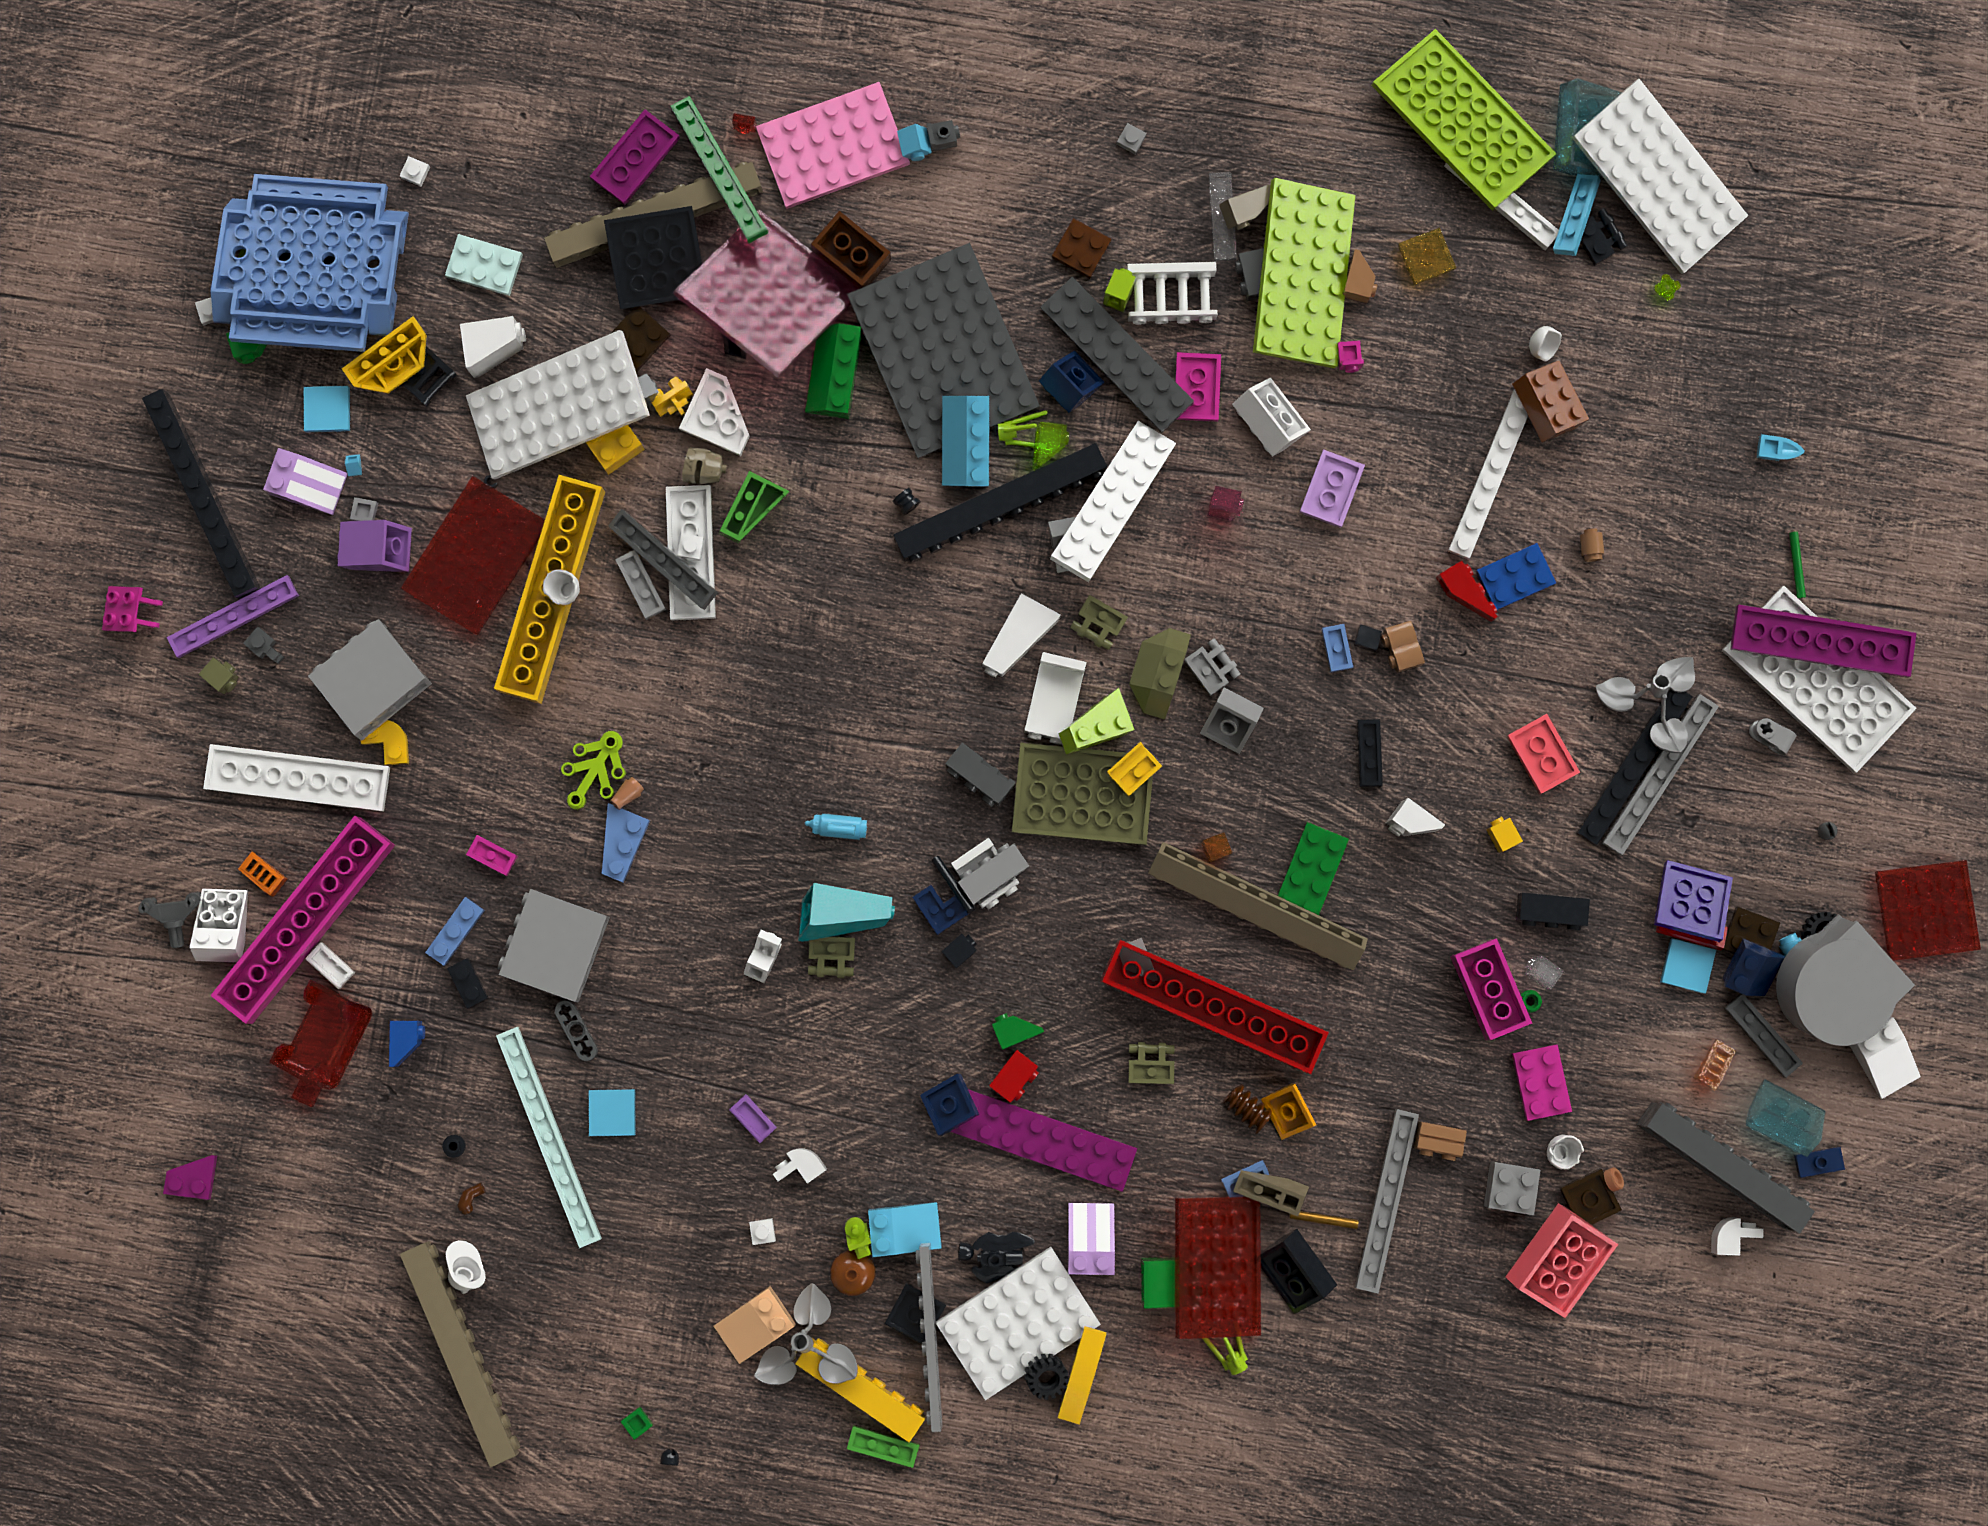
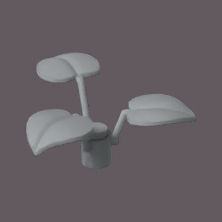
M1693 657L1676 658L1663 663L1658 668L1652 683L1647 684L1637 694H1634V684L1629 679L1623 677L1611 678L1596 685L1599 699L1604 705L1614 711L1623 712L1632 709L1634 705L1633 699H1638L1648 690L1655 698H1661L1662 723H1656L1652 726L1650 731L1651 741L1659 749L1672 753H1681L1685 749L1688 739L1685 725L1676 718L1668 721L1665 719L1666 695L1669 688L1674 692H1686L1692 688L1695 682Z
M811 1283L801 1292L794 1306L796 1322L800 1325L808 1324V1326L792 1337L791 1357L789 1351L784 1347L774 1346L769 1348L760 1360L754 1375L756 1379L772 1385H781L791 1381L797 1372V1367L792 1362L796 1357L797 1351L801 1353L813 1351L824 1357L819 1363V1372L821 1377L829 1383H843L855 1379L857 1376V1362L849 1348L842 1344H832L829 1346L826 1354L813 1347V1339L807 1335L812 1329L813 1324H824L831 1314L829 1299L815 1284Z

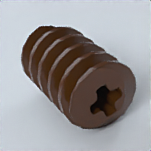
M1241 1084L1225 1097L1221 1105L1229 1102L1227 1110L1229 1111L1235 1107L1234 1116L1236 1117L1242 1113L1241 1122L1243 1123L1249 1119L1248 1128L1250 1129L1256 1125L1255 1134H1258L1269 1121L1272 1110L1270 1108L1264 1110L1265 1104L1263 1102L1257 1104L1258 1098L1256 1096L1249 1099L1251 1092L1248 1090L1242 1093L1244 1085Z

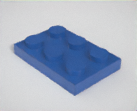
M1538 543L1475 571L1489 601L1495 605L1497 610L1556 584Z

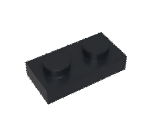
M469 958L447 968L467 1009L489 999Z

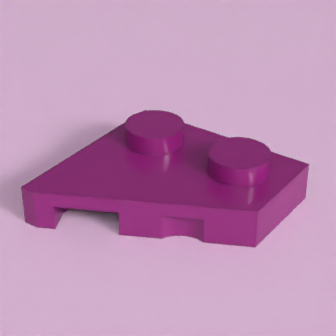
M211 1155L168 1170L166 1172L163 1194L211 1199L217 1155Z

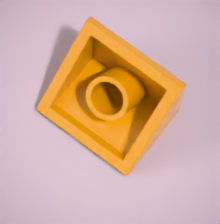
M1294 1083L1261 1099L1265 1104V1108L1272 1110L1270 1118L1281 1140L1316 1126L1308 1107Z

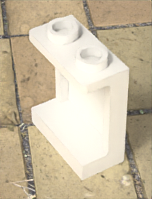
M987 838L951 864L960 876L969 869L972 872L980 867L978 865L980 861L988 856L992 859L998 855V852L991 840ZM1014 877L979 901L978 904L982 909L987 907L989 910L999 903L997 898L1003 894L1008 897L1018 890L1016 885L1019 884V881Z

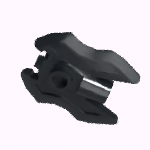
M991 1232L984 1234L972 1245L975 1250L982 1249L980 1254H977V1262H980L981 1267L973 1266L971 1268L972 1273L986 1284L1002 1279L1019 1268L1015 1265H1022L1023 1263L1022 1250L1016 1249L1033 1245L1035 1243L1034 1239L1019 1232H1012L1007 1235H995Z

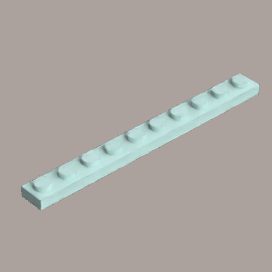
M519 1027L496 1035L579 1248L601 1240L596 1222Z

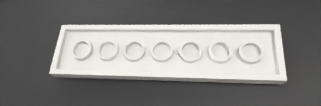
M1137 421L1051 555L1050 560L1089 582L1176 443L1142 422Z
M210 744L203 789L384 812L390 767Z

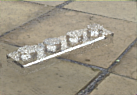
M1231 172L1209 173L1214 261L1236 260L1235 227L1228 230L1219 204L1233 198Z

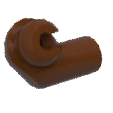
M482 1183L462 1192L457 1204L462 1214H470L473 1211V1199L486 1193Z

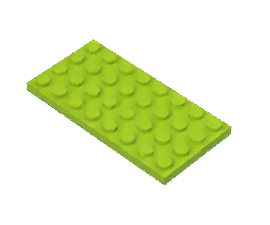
M1436 29L1373 81L1371 85L1492 211L1556 155L1555 151Z
M1279 178L1271 180L1253 353L1330 368L1338 367V342L1341 339L1345 301L1343 292L1347 281L1355 195Z

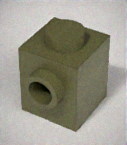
M214 657L199 673L204 680L223 694L232 691L237 685L236 681L239 678L234 673L236 669L227 661L222 663Z

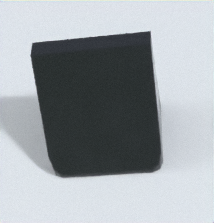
M1360 624L1354 646L1376 652L1382 631Z

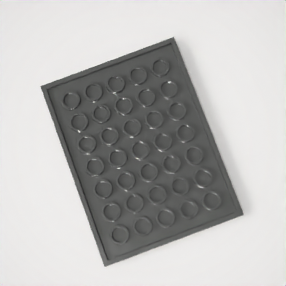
M970 243L847 294L917 459L942 449V396H989V428L1040 407Z

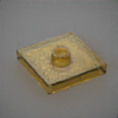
M1440 228L1398 244L1414 285L1456 269Z

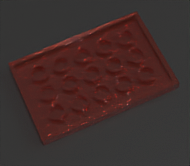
M472 476L400 589L478 636L538 542L545 519Z
M1246 1196L1175 1198V1338L1261 1336L1260 1202Z

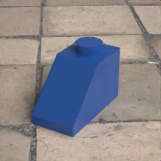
M390 1021L389 1067H398L421 1045L422 1039L425 1038V1026H422V1021Z

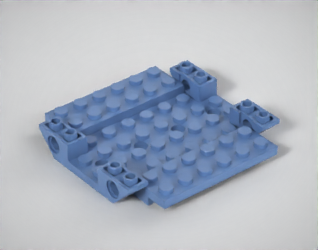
M254 174L252 190L248 192V199L232 198L223 209L211 285L214 323L231 324L229 333L231 342L365 352L368 330L369 335L387 336L393 331L397 302L394 284L398 255L404 252L409 213L404 211H385L388 191L386 184ZM238 250H246V254L243 257H235V253ZM283 253L291 254L287 261H280V255ZM326 257H335V261L332 264H324ZM376 259L380 261L377 267H368V263L371 260Z

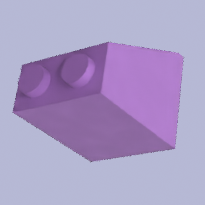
M387 520L340 522L338 566L350 570L409 572L412 528Z

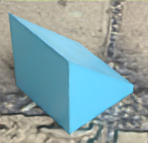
M360 454L346 456L345 466L348 476L362 475Z

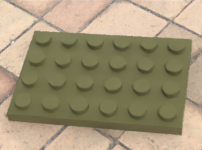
M1020 743L1012 833L1147 845L1153 775L1128 797L1110 775L1107 774V771L1127 753L1082 749L1066 754L1064 747Z

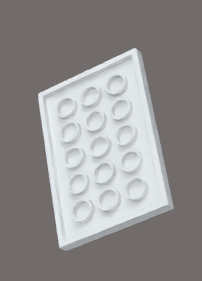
M1052 1247L1038 1254L936 1321V1325L985 1400L1026 1374L1025 1368H1030L1028 1364L1030 1360L1033 1363L1035 1362L1034 1357L1038 1356L1041 1359V1354H1045L1047 1358L1049 1354L1054 1356L1080 1339L1084 1326L1095 1329L1101 1325Z

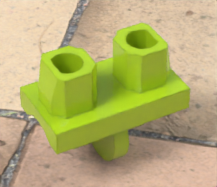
M856 1217L850 1218L845 1223L849 1251L855 1250L858 1259L869 1256L871 1254L869 1249L871 1238L867 1222L864 1223L860 1218Z

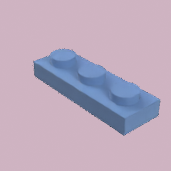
M465 897L425 953L445 966L485 910Z

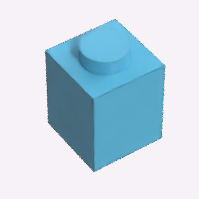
M913 124L897 131L903 157L909 158L912 161H920L925 158V155L932 153L926 127Z

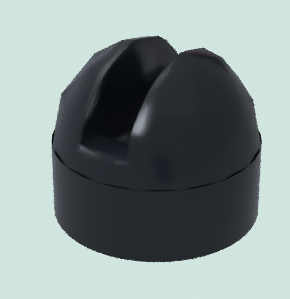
M960 1242L958 1260L968 1261L973 1258L974 1249L971 1244Z
M674 1449L665 1450L661 1455L660 1464L678 1466L679 1454Z

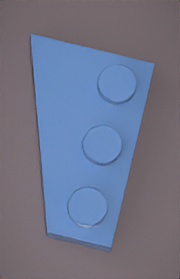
M608 803L602 874L624 883L650 820L622 808L618 810L614 805Z

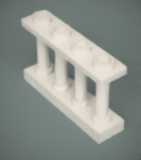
M1216 262L1127 264V270L1131 271L1133 276H1136L1134 283L1135 312L1128 313L1129 322H1133L1136 325L1145 324L1146 321H1155L1156 324L1177 321V323L1186 324L1190 323V320H1199L1200 323H1211L1212 320H1216L1217 310H1210L1209 279L1215 277ZM1189 277H1198L1200 280L1201 310H1188L1187 280ZM1145 278H1154L1156 281L1157 311H1144L1143 281ZM1167 278H1176L1178 280L1179 311H1166L1165 280Z

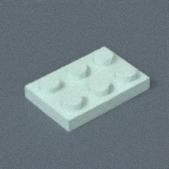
M458 234L445 276L452 280L510 296L523 254Z

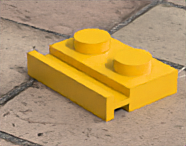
M1140 742L1109 769L1107 774L1129 797L1156 773L1162 765Z

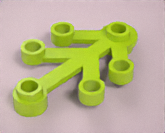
M608 731L604 733L600 741L585 745L582 743L574 745L573 753L578 757H584L588 752L601 751L597 758L574 764L566 762L562 765L561 771L565 776H572L576 772L589 769L577 791L571 792L568 795L567 803L571 808L580 810L586 805L585 794L597 774L601 784L600 795L604 799L613 797L614 789L610 786L605 761L609 755L613 764L612 776L617 780H621L626 775L618 752L622 748L623 740L617 732ZM613 738L615 740V744L613 746H608V739ZM579 746L584 747L582 754H577L576 752ZM566 766H572L571 773H565ZM617 769H622L623 773L620 777L615 776ZM605 788H610L611 794L609 796H604L603 791ZM574 796H579L580 802L578 804H573L572 799Z

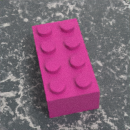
M1497 938L1450 956L1485 1040H1493L1532 1024Z

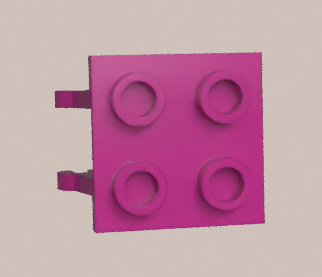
M108 586L102 630L136 632L137 625L159 628L160 623L136 618L139 603L162 606L163 601L142 597L143 588Z

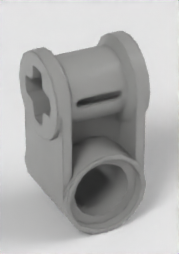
M1768 718L1752 723L1749 728V734L1754 740L1783 756H1786L1797 736L1793 731L1782 727Z

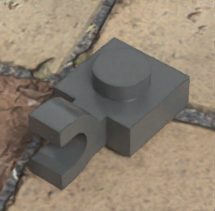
M257 627L243 643L261 659L267 655L279 664L284 658L273 648L276 641L260 627Z

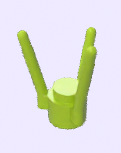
M1037 412L998 424L999 441H1005V445L1044 449L1045 445L1013 440V438H1017V431L1037 427L1035 423L1016 426V424L1047 415L1048 412Z
M1233 1320L1232 1323L1239 1353L1238 1351L1234 1352L1228 1338L1224 1337L1223 1341L1229 1352L1226 1356L1227 1360L1224 1359L1208 1337L1201 1330L1198 1331L1203 1341L1219 1359L1224 1369H1229L1231 1375H1237L1248 1368L1245 1362L1248 1358L1244 1352L1236 1320Z

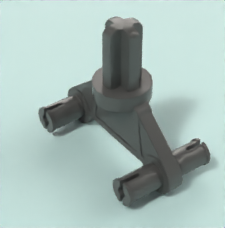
M198 891L191 892L186 896L185 900L157 903V899L154 897L145 898L141 901L138 910L140 913H147L160 921L164 928H168L171 947L179 948L184 946L182 925L185 924L184 920L200 903L201 893Z

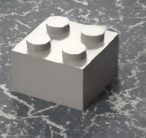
M1490 1161L1484 1206L1492 1209L1534 1215L1541 1170Z

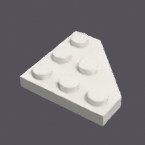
M706 368L679 429L741 456L750 436L726 376Z

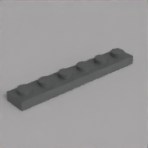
M621 509L608 525L609 528L701 609L705 610L719 593L625 510Z

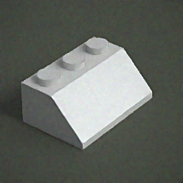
M1271 378L1249 388L1232 404L1238 415L1245 420L1251 432L1258 437L1265 450L1272 457L1288 448L1311 430Z

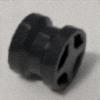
M907 488L895 497L893 503L901 508L903 515H907L921 501L912 495L910 488Z

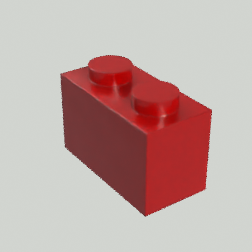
M1016 1050L989 1086L1010 1103L1013 1099L1018 1101L1025 1092L1022 1087L1027 1081L1032 1083L1039 1074L1036 1071L1038 1066Z

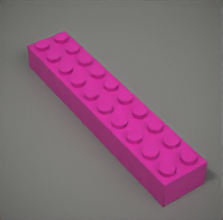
M354 816L210 996L245 1024H253L395 847V844L362 818Z

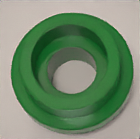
M1526 990L1521 994L1528 1013L1536 1012L1541 1007L1542 999L1536 991ZM1528 997H1531L1533 999V1004L1531 1006L1527 1005L1526 999Z

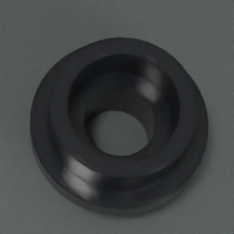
M450 1135L444 1140L442 1148L448 1157L456 1158L464 1153L466 1143L461 1136ZM452 1142L457 1143L455 1151L450 1148Z

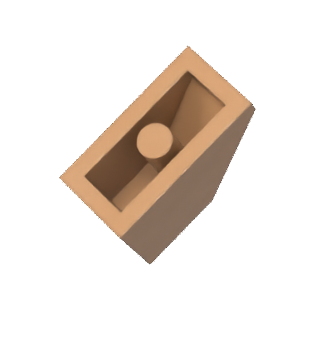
M1355 249L1352 254L1343 295L1348 299L1368 303L1370 297L1374 298L1377 290V284H1374L1376 276L1360 250Z

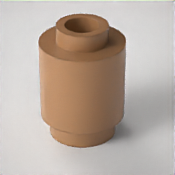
M1596 528L1584 530V534L1580 535L1582 557H1584L1585 562L1603 560L1604 544L1602 532H1598Z

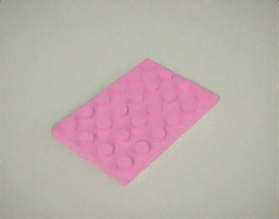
M880 82L756 126L786 209L910 165L909 159L902 156L897 134L898 130Z

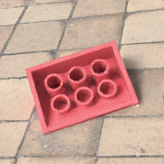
M1558 1203L1506 1275V1278L1520 1291L1566 1318L1619 1244Z

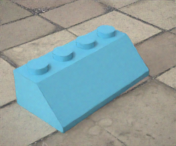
M942 396L943 486H989V396Z

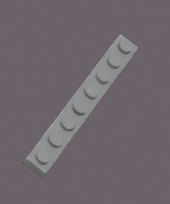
M1701 694L1697 695L1681 720L1688 734L1685 749L1681 753H1672L1664 750L1660 752L1603 840V845L1620 856L1624 854L1718 709V705Z
M1395 1109L1355 1288L1379 1294L1419 1114Z
M921 1243L919 1250H916V1263L921 1265V1273H917L918 1287H922L923 1295L919 1296V1309L924 1310V1319L920 1320L921 1333H925L926 1342H922V1355L927 1356V1365L923 1366L924 1379H928L929 1388H925V1401L930 1402V1411H927L926 1417L927 1425H931L932 1432H941L943 1425L930 1243Z

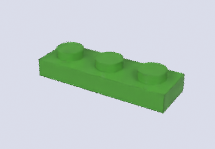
M853 1425L847 1449L913 1468L920 1444L911 1441L909 1443L904 1439Z

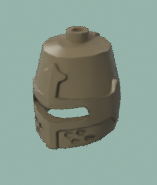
M689 447L682 471L683 482L700 485L719 482L721 473L726 474V465L722 464V455L707 449Z

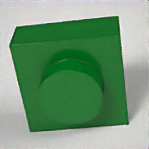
M638 1407L620 1421L634 1440L654 1425L641 1407Z

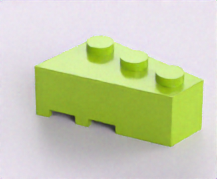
M1118 688L1106 695L1082 716L1058 733L1066 754L1122 737L1134 730L1120 689Z

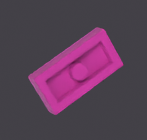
M476 835L466 854L508 876L518 857L479 835Z

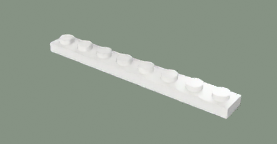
M1515 389L1448 549V552L1467 560L1471 557L1528 417Z

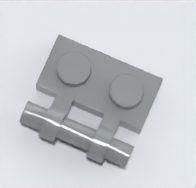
M1215 638L1208 642L1212 651L1207 653L1202 646L1184 659L1210 696L1229 683L1224 676L1229 672L1233 679L1241 675L1236 668L1237 664L1235 661L1230 660L1224 652L1226 650L1222 644L1219 645ZM1216 656L1224 665L1221 669L1212 660Z

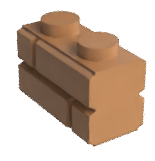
M1419 1121L1414 1148L1420 1149L1419 1154L1433 1157V1152L1442 1154V1159L1455 1161L1456 1157L1462 1158L1467 1131Z

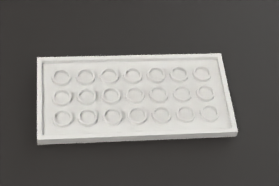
M1640 79L1634 81L1571 137L1681 274L1691 268L1748 216Z
M620 330L466 395L492 479H498L650 416L624 333Z
M1782 586L1762 607L1764 609L1817 617L1785 586ZM1731 641L1722 649L1724 654L1853 773H1857L1916 709L1879 673L1730 650Z

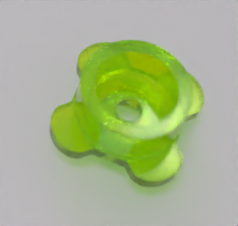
M1664 274L1661 276L1660 283L1655 285L1654 290L1666 300H1672L1675 291L1681 288V284L1679 281L1671 279L1670 275Z

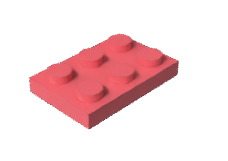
M1547 714L1507 735L1509 742L1539 794L1580 773Z

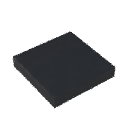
M906 1283L884 1324L922 1344V1342H926L925 1333H921L920 1320L924 1319V1310L919 1309V1296H923L922 1291ZM934 1298L935 1320L937 1321L944 1311L946 1304Z

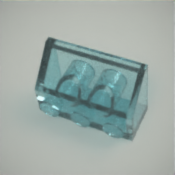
M1764 1079L1748 1110L1746 1126L1807 1157L1822 1139L1825 1110Z

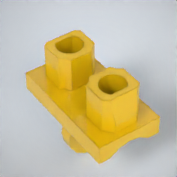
M674 377L668 382L671 390L664 394L661 389H658L657 396L651 402L660 417L667 412L671 415L677 410L680 415H683L685 412L682 407L688 404L687 399L693 396L686 381L682 382L678 377Z

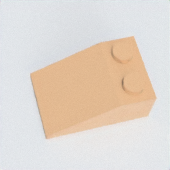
M769 1286L715 1324L714 1328L740 1364L792 1329L796 1323L772 1287Z

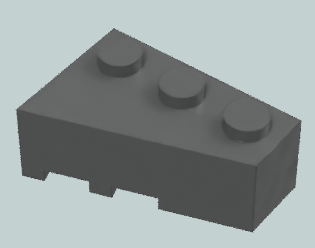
M961 743L945 763L948 767L946 771L955 779L961 777L966 781L964 786L973 793L976 790L983 795L982 800L991 807L994 804L999 807L1015 787V782L1012 779L1006 778L1000 773V770L991 766L984 758L964 743Z

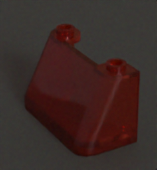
M309 980L304 989L303 998L304 1001L311 1005L291 1045H279L274 1050L269 1062L307 1084L331 1090L339 1084L371 1019L372 1010L370 1007L321 983Z

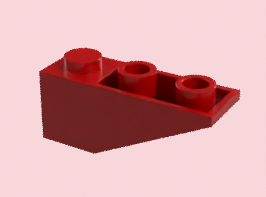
M1460 561L1436 577L1449 598L1490 622L1498 617L1495 605L1491 601L1488 602L1484 596L1486 592L1479 582L1476 583L1472 577L1474 573L1467 563L1464 564L1463 561Z

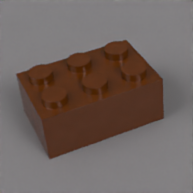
M841 211L833 217L811 243L812 251L858 289L870 285L891 261V252Z

